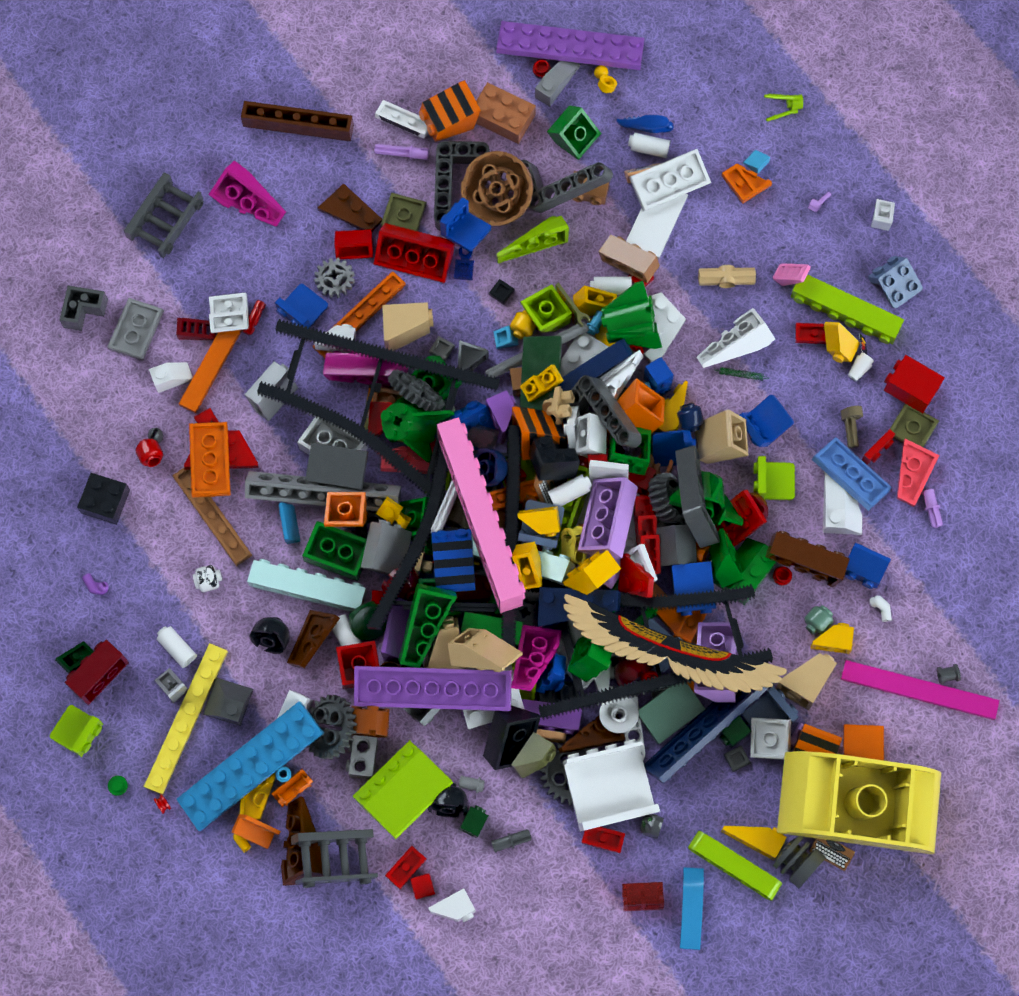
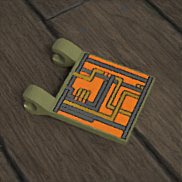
M558 282L555 285V289L572 312L571 320L574 324L583 327L582 319H586L590 323V317L580 312Z

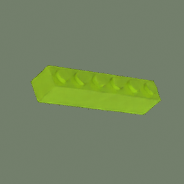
M808 274L804 282L795 284L791 294V298L796 303L809 305L812 310L824 312L829 318L833 320L839 319L850 328L856 327L867 336L873 335L885 344L890 343L893 345L905 320Z

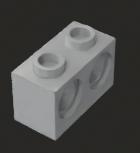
M354 735V741H349L350 748H348V752H351V759L347 760L346 772H349V776L352 778L370 779L375 772L378 738ZM361 743L368 745V749L365 752L358 751V746ZM358 763L366 765V768L361 772L355 770V766Z

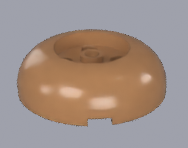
M491 151L478 156L467 167L464 179L461 182V196L469 201V213L491 226H503L519 219L528 209L533 196V181L528 168L519 158L507 152ZM503 173H506V181H503L501 178ZM488 181H491L489 189H487L486 184ZM510 190L514 191L512 198L508 195ZM498 198L499 203H496L494 206L492 200Z

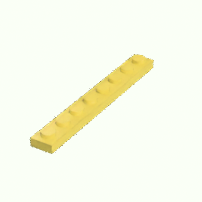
M209 643L145 782V788L159 794L164 793L228 653L227 650Z

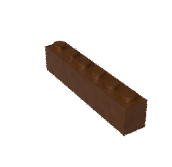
M244 101L241 113L243 127L350 142L354 128L352 115Z

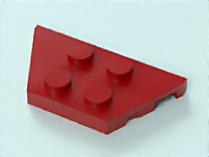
M240 430L228 431L229 469L258 468V462ZM190 454L184 463V470H191Z

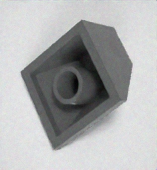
M216 678L203 715L241 726L253 689Z

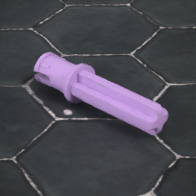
M375 144L374 147L375 154L409 157L410 160L412 158L428 160L429 148L413 147V145L402 147Z

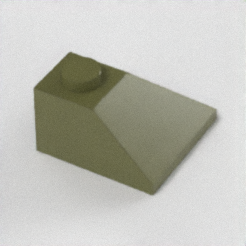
M533 732L511 765L521 778H525L545 767L548 762H551L556 755L557 749L553 743Z

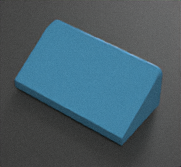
M282 502L279 503L285 542L287 544L300 542L295 506Z

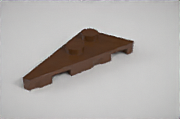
M598 715L560 747L559 752L561 754L619 743L625 740L624 733L608 731L602 725Z

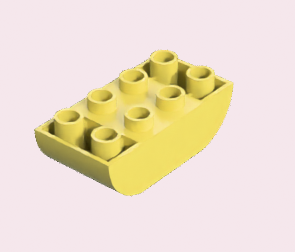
M808 751L785 752L777 833L935 854L941 772L923 766L841 754Z

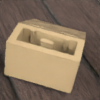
M468 628L448 643L451 665L459 666L460 668L470 667L477 670L489 669L494 672H501L523 655L520 650L485 629Z

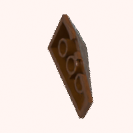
M301 796L288 804L286 829L289 830V836L287 841H284L283 848H287L286 860H282L281 863L284 886L295 885L296 880L304 878L301 848L299 844H291V836L297 833L316 832L305 799ZM318 843L311 844L309 851L312 877H322L320 847Z

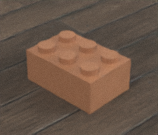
M488 82L476 100L481 110L476 124L517 144L520 143L536 115V105Z

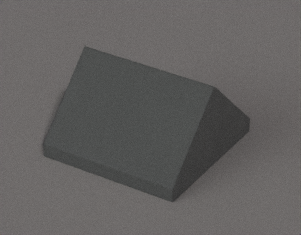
M671 525L657 528L656 534L660 538V567L697 563L696 540L688 525Z

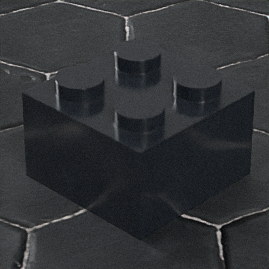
M90 473L77 508L81 514L117 525L130 489L126 483Z

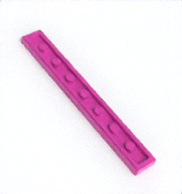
M845 660L841 676L843 681L991 720L996 719L1000 701Z

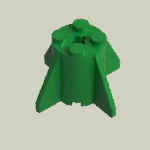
M643 281L635 282L610 304L601 308V320L603 327L607 328L606 336L609 344L625 339L630 345L652 349L662 348L657 323H653L655 321L652 295H647Z
M402 396L386 410L382 411V429L390 442H404L421 458L430 463L432 457L430 443L436 438L434 436L437 431V424L453 416L454 411H425L422 407L419 408L416 404H412Z
M701 471L706 510L714 525L717 524L718 526L724 520L742 526L743 518L738 515L732 503L725 495L722 478L714 473ZM679 488L670 496L669 504L682 508Z

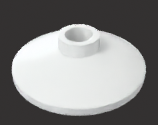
M626 697L625 700L623 698L621 701L618 699V702L614 700V703L610 701V704L606 702V705L603 703L600 707L599 717L602 725L608 731L625 733L636 725L639 718V710L636 703L631 698L628 699ZM622 714L623 717L621 719H617L616 715Z

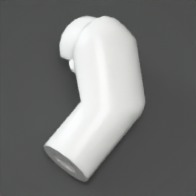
M876 595L871 597L870 605L881 610L882 622L892 621L890 604L882 596Z

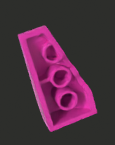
M235 160L225 168L208 194L227 208L233 206L238 208L240 213L245 214L248 212L255 215L256 219L273 226H277L286 213L255 177Z

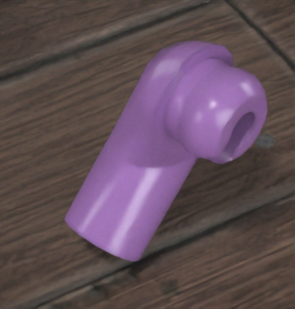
M90 573L82 577L90 593L99 595L107 593L109 586L106 582H95Z

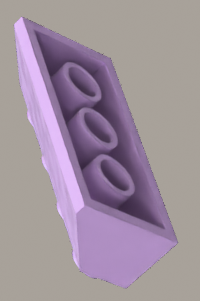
M626 477L593 480L578 546L579 552L593 555L598 551L601 554L608 550L614 559L623 558L638 487Z
M698 622L697 645L738 655L729 622ZM702 682L700 684L694 683V692L714 702L736 703V693L725 687L724 690H718L713 686L711 688L707 687Z

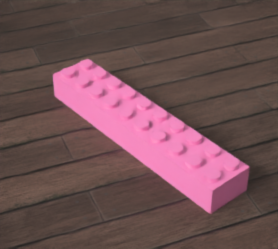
M458 417L437 424V439L469 528L471 529L500 613L523 606L524 593L526 591L523 582H519V572L516 563L512 564V552L509 545L506 546V536L503 528H499V516L496 510L493 511V500L490 492L487 493L485 486L487 484L484 475H480V464L477 457L474 458V448L471 440L467 438L466 425L461 423Z

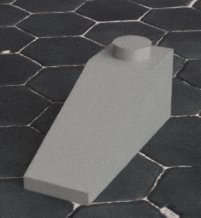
M559 61L545 74L536 86L535 98L550 107L579 69L580 64Z

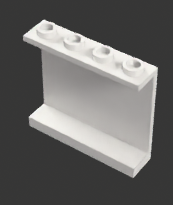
M635 739L624 742V746L617 747V744L605 746L606 750L599 752L598 748L587 750V755L579 756V753L567 755L568 759L562 761L580 831L660 812L659 805H654L640 750V746L643 745L642 741L636 743Z

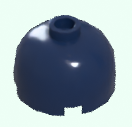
M483 448L477 450L479 452L474 455V458L477 457L479 461L480 475H484L487 484L485 487L497 486L507 475L508 463L506 458L495 449Z

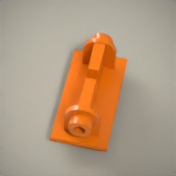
M302 768L289 781L284 782L271 794L281 807L284 805L288 806V803L297 797L296 795L311 787L313 781Z

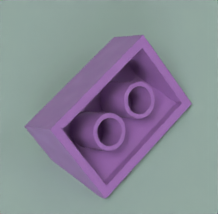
M399 597L396 599V601H407ZM392 606L393 609H390L391 613H389L381 654L383 661L399 663V654L410 610H404L402 606Z

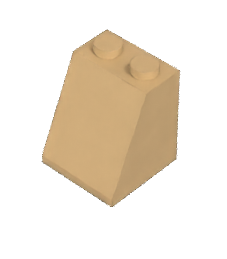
M428 302L382 305L385 349L387 347L388 350L392 348V352L429 334L430 327H434L432 309L428 308Z
M725 410L705 419L704 423L699 426L700 429L695 431L700 461L706 464L748 456L746 419L731 410Z
M447 616L444 619L426 655L424 668L462 669L459 666L451 665L448 643L460 635L457 617Z
M819 653L784 676L782 681L778 683L776 690L780 689L785 697L809 710L837 663L834 662V658L830 655Z

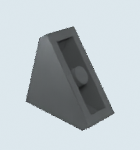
M459 340L457 365L459 369L462 367V370L466 368V371L470 370L471 372L489 358V351L487 349Z

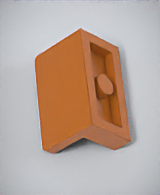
M239 814L231 833L265 849L269 848L274 834L279 835L281 832L243 814Z

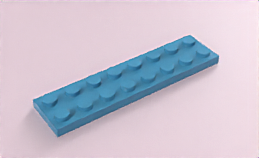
M299 701L176 800L197 830L201 831L323 735L324 732L303 703Z

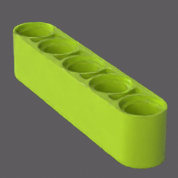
M701 831L696 833L688 846L690 851L770 901L773 900L782 885V882Z

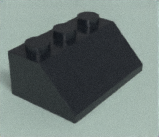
M511 706V711L494 712L483 757L494 770L512 767L511 764L532 733H537L541 718L539 714L515 706Z

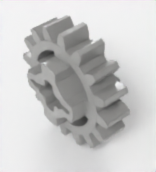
M330 258L329 263L322 261L323 267L318 265L317 269L319 272L314 273L316 277L314 280L315 284L318 285V291L323 290L324 296L329 293L330 298L334 294L338 298H340V293L347 295L346 289L352 290L351 284H355L353 278L355 274L352 271V266H347L346 260L340 263L339 258L334 262Z

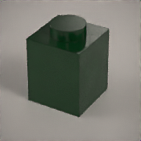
M738 716L727 728H724L719 733L721 735L719 739L725 746L729 745L732 749L749 736L751 730L742 718Z
M477 805L475 807L471 806L459 830L477 838L489 816L485 814L486 810Z

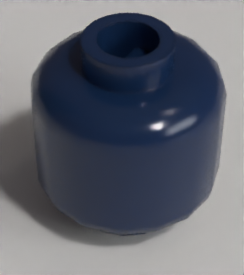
M694 403L680 406V410L677 412L680 427L691 432L698 431L700 429L699 426L704 423L700 406Z

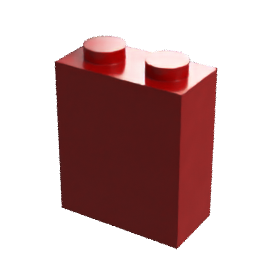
M905 355L902 361L898 359L893 369L895 372L893 374L889 373L884 382L887 385L883 391L923 414L945 377Z

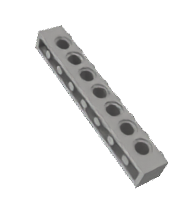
M249 471L245 480V498L326 506L327 492H366L367 510L378 511L387 496L400 505L401 486L364 482L363 489L361 490L305 481V476Z

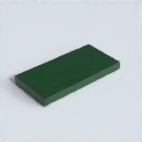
M561 336L523 337L521 385L533 375H539L550 365H555L560 373ZM555 388L532 402H528L521 389L520 407L543 410V402L553 398Z

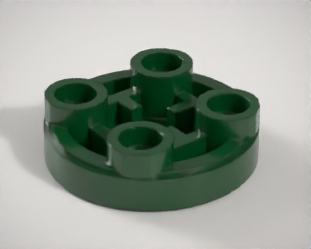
M374 601L360 605L349 614L351 631L358 639L363 641L375 640L386 630L388 616H386L387 619H384L385 623L381 626V630L368 629L366 627V624H369L368 621H371L370 617L376 611L375 607H378Z

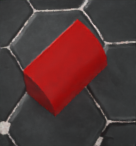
M372 229L335 231L336 259L373 258Z

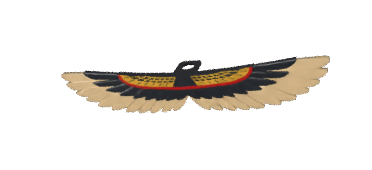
M568 594L564 596L565 601L568 603L563 605L564 610L569 613L567 618L574 622L573 627L583 631L581 636L591 639L592 644L605 646L603 649L607 652H615V655L620 657L626 656L627 660L638 659L637 663H647V665L653 666L668 658L669 665L676 675L679 676L681 674L687 680L691 678L697 684L702 682L703 685L710 688L713 686L718 690H724L725 687L735 693L738 690L750 693L751 689L762 691V687H773L772 683H779L782 681V677L779 676L787 673L785 668L765 663L762 660L689 643L637 624L589 601L587 602Z

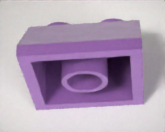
M507 390L486 399L485 403L501 445L505 443L508 426L512 424V407L516 406L514 397L512 395L509 396Z

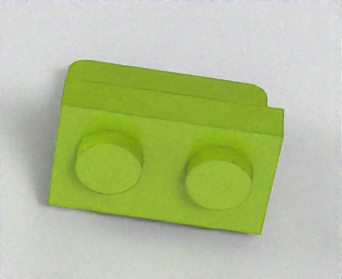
M758 456L757 462L753 463V474H756V481H753V492L761 495L764 500H793L795 498V465L787 462H766V456Z
M69 705L50 733V738L82 757L90 749L93 739L101 732L103 723L98 718L88 715L73 705Z

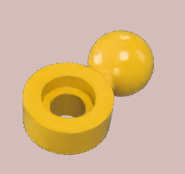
M597 66L594 70V75L599 79L598 87L604 93L614 92L617 81L613 77L608 76L606 66Z

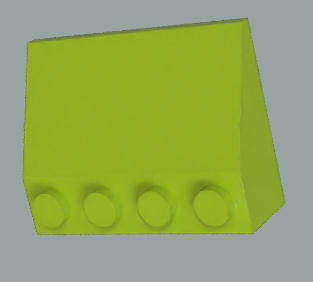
M409 740L353 795V798L388 833L397 839L434 802L441 791L450 787L453 782Z

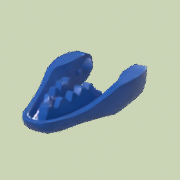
M644 115L637 118L633 116V118L628 117V119H616L617 123L622 127L648 133H666L674 129V124L662 115Z

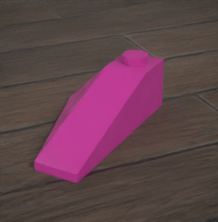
M523 625L518 648L523 655L516 659L511 688L526 691L533 689L559 649L561 630Z

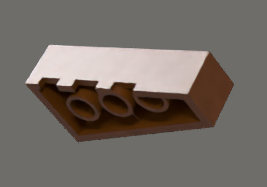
M776 531L772 535L765 557L786 567L793 565L795 566L794 569L799 573H811L813 579L817 581L826 580L828 581L827 585L830 587L836 586L844 579L850 558L845 557V554L842 552H831L826 550L827 548L823 545L810 544L804 538L796 539L785 531Z

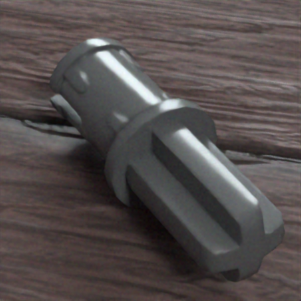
M526 829L511 835L508 833V836L491 840L496 853L510 847L513 849L516 845L531 841L532 837L530 831Z

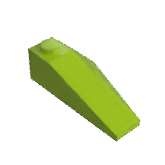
M562 216L547 218L496 254L497 263L567 243L569 235L568 224Z

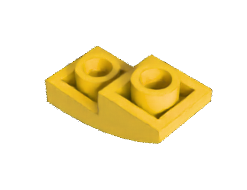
M550 365L539 375L530 377L520 388L528 402H532L558 386L564 380L556 366Z

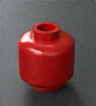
M143 439L135 449L136 455L143 466L155 467L163 458V451L155 439Z

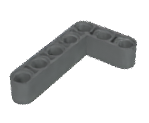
M442 141L437 145L434 223L439 231L441 230L438 220L444 214L447 215L452 208L453 164H470L480 156L477 154L478 152H490L487 143ZM442 151L449 152L448 154H441ZM466 151L467 154L461 155L459 152ZM444 167L448 168L447 171H441L440 169ZM445 184V185H447L448 187H446V188H440V185ZM442 201L447 202L446 205H440L439 203Z
M521 160L527 168L529 167L528 170L534 183L533 196L529 208L537 213H543L602 186L613 177V172L609 167L601 162H597L543 187L537 166L527 160Z
M587 375L582 376L571 389L575 400L574 403H570V406H579L580 416H583L591 406L619 445L637 448L642 440L641 434L605 383L600 378Z
M695 445L676 450L684 519L700 548L720 542L719 534L706 510L700 458Z

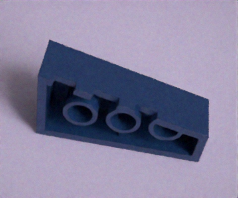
M540 587L538 627L541 628L571 621L567 618L569 613L563 607L564 604H568L564 599L565 594L587 602L589 601L613 613L620 612L621 592L618 590H594L588 595L571 588Z

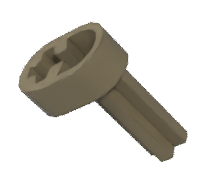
M850 406L840 411L841 420L845 422L848 447L857 448L859 443L856 420L863 417L862 406Z

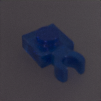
M462 247L459 248L460 259L455 260L454 279L473 281L474 260H470L473 256V251L465 255L463 254Z

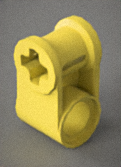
M576 526L573 529L564 528L561 532V554L570 557V561L574 564H580L587 557L586 553L578 551L580 541L578 535L582 533V526Z

